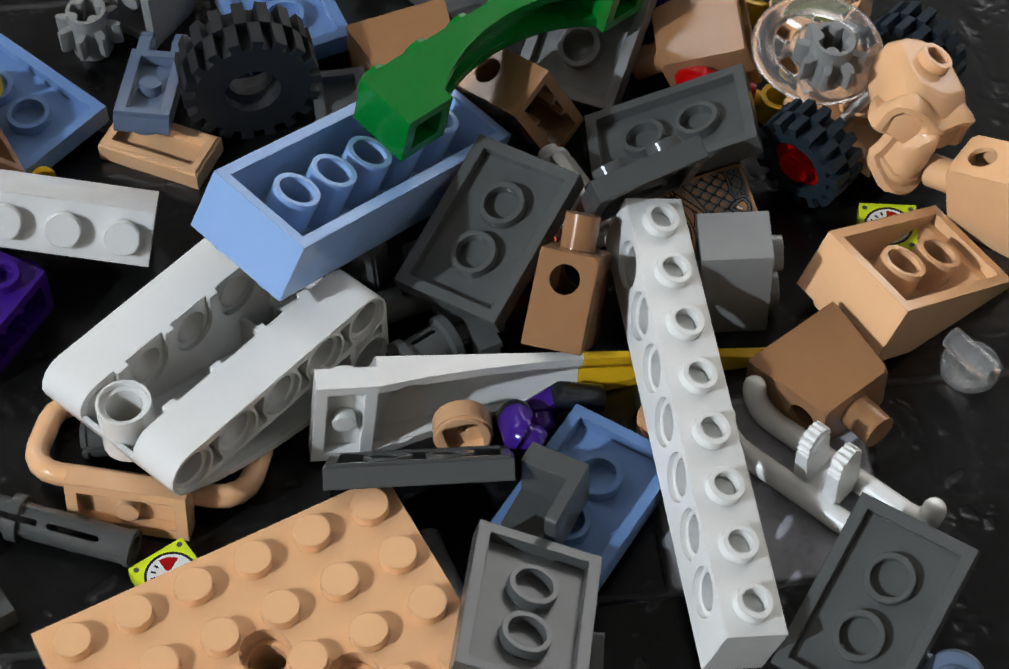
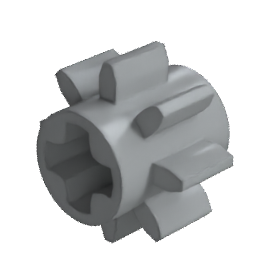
M70 0L66 6L65 14L61 13L55 16L61 50L64 53L74 49L80 61H99L107 58L114 48V43L124 42L119 9L116 4L106 7L103 0Z
M837 20L825 22L819 26L810 23L805 38L796 40L791 58L802 63L797 78L805 80L810 86L823 93L834 90L839 86L848 90L854 74L862 72L867 58V53L856 50L861 36L860 33H854L848 26Z

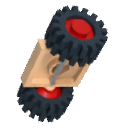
M906 0L900 1L888 9L863 33L861 37L863 42H858L856 50L867 53V58L862 72L854 74L848 90L839 86L834 90L823 93L804 81L784 99L782 109L759 129L764 152L757 157V161L760 166H768L769 171L765 175L770 182L777 179L781 183L778 190L785 196L791 191L793 193V201L800 205L807 201L810 208H817L819 205L823 208L840 195L859 176L860 172L869 178L872 173L865 160L867 149L874 145L884 134L875 131L867 117L871 103L868 95V77L873 60L878 51L889 42L905 38L919 39L942 47L950 55L953 62L952 67L958 78H961V74L966 70L967 63L963 62L967 57L966 48L956 47L962 39L958 32L953 34L948 32L947 28L951 23L946 18L939 22L935 18L937 10L930 6L922 12L921 2L912 1L908 5Z

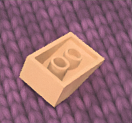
M936 205L828 231L797 284L810 296L819 311L831 302H834L883 361L911 352L1009 288V276ZM917 228L918 243L912 251L898 245H889Z

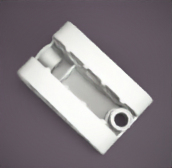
M204 238L58 355L44 374L42 390L48 397L102 437L104 449L110 457L118 461L136 463L173 493L182 496L217 482L242 469L310 425L314 369H331L342 365L369 367L375 356H385L387 344L389 343L386 303L381 296L342 270L332 271L324 278L316 280L279 302L225 254L217 250L210 241Z

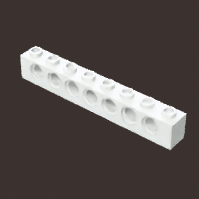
M625 198L604 240L607 251L612 252L611 271L701 669L762 668L789 634L682 200Z

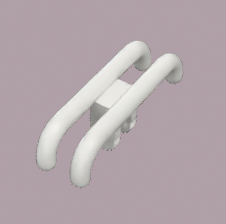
M750 375L745 379L742 393L744 403L750 415L765 431L796 452L794 471L792 472L754 446L739 431L747 468L753 475L837 534H840L851 512L839 504L851 491L859 496L864 492L936 529L941 525L947 514V507L942 499L930 497L924 501L922 506L912 503L860 467L862 450L848 442L836 451L830 446L829 434L831 431L828 426L817 420L807 430L781 413L772 404L767 396L766 381L761 376Z

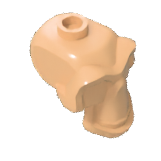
M909 38L889 42L878 51L870 67L868 95L871 103L867 117L871 127L875 131L884 134L874 145L867 149L865 160L877 185L884 192L897 195H907L912 192L922 181L924 167L935 150L947 145L954 146L959 144L968 128L975 122L973 113L966 105L965 89L952 67L953 62L950 55L942 47L934 43Z

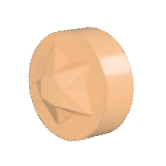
M455 400L442 405L437 409L432 418V433L435 446L437 448L491 445L494 438L491 412L483 404L472 400Z

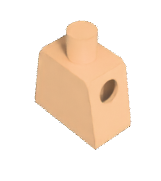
M978 135L972 137L954 160L937 153L933 154L924 167L922 184L946 193L947 217L970 239L1009 258V141Z

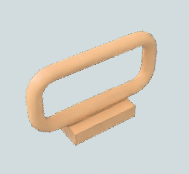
M53 400L44 407L35 422L27 441L25 460L30 472L38 479L64 488L67 512L82 514L129 529H139L142 531V535L175 540L182 537L184 541H190L196 524L195 506L231 508L244 504L255 496L263 485L273 450L243 467L240 476L232 482L226 484L212 483L180 496L173 493L150 474L66 463L51 458L49 455L60 426L67 419L74 417Z

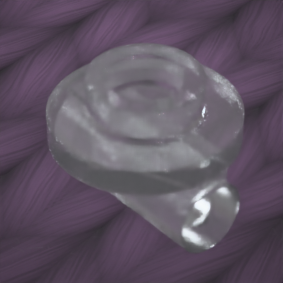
M959 327L951 330L942 344L945 350L942 353L939 368L943 380L953 389L969 394L982 393L992 388L1003 370V365L996 352L988 345L973 340Z

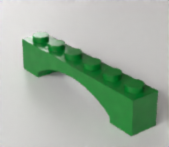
M488 0L484 5L469 14L461 13L455 16L444 29L428 39L419 38L415 40L403 54L385 65L376 64L367 70L358 83L359 92L353 117L402 162L444 135L453 100L452 92L472 70L486 59L519 41L559 29L595 26L604 33L639 11L644 0Z

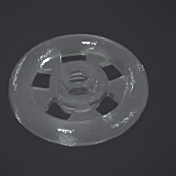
M780 0L761 15L753 29L751 38L752 56L756 67L764 79L787 97L792 99L801 98L803 103L807 99L815 100L816 105L842 104L868 91L870 67L878 51L884 47L880 33L872 21L858 8L843 0ZM815 16L833 21L837 20L848 26L854 33L859 32L861 35L858 44H860L861 50L867 53V58L862 72L854 74L848 90L839 86L824 93L820 92L805 80H799L797 78L798 73H791L780 62V60L787 56L792 58L796 40L805 38L810 23H814L817 26L825 23V21H814ZM785 23L798 29L791 41H787L776 34L778 29ZM792 59L795 65L800 68L802 63Z

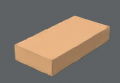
M112 123L98 144L101 159L198 190L224 151L221 137L176 123L172 124L170 135H140L135 132L114 131Z

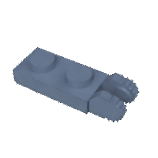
M142 31L136 49L132 48L114 106V131L135 132L140 135H170L181 94L174 61L175 52H179L178 42L181 36L185 34H175L171 50L168 52L157 51L155 32Z

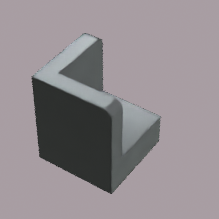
M532 441L521 459L522 488L502 520L501 525L564 544L589 500L590 465Z

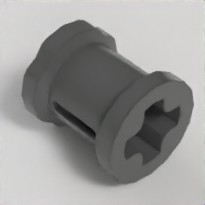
M436 314L429 318L427 327L404 341L396 339L387 344L388 356L466 354L464 344L458 332L442 314Z

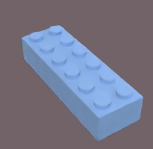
M454 89L451 94L453 100L444 135L401 162L353 117L356 102L214 170L191 222V226L210 241L217 250L225 254L254 279L261 288L269 292L280 302L431 216L479 135L481 134L507 144L512 134L458 90Z

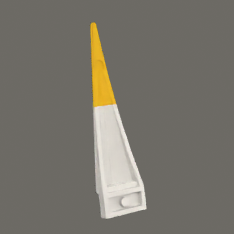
M766 347L718 348L723 371L747 368L748 360ZM586 351L581 356L564 352L375 356L369 367L342 365L331 369H314L308 439L310 461H327L332 453L396 450L433 437L432 418L434 413L442 405L455 400L479 402L489 409L493 417L505 402L513 399L525 401L557 381L602 384L606 391L636 385L637 382L630 351Z

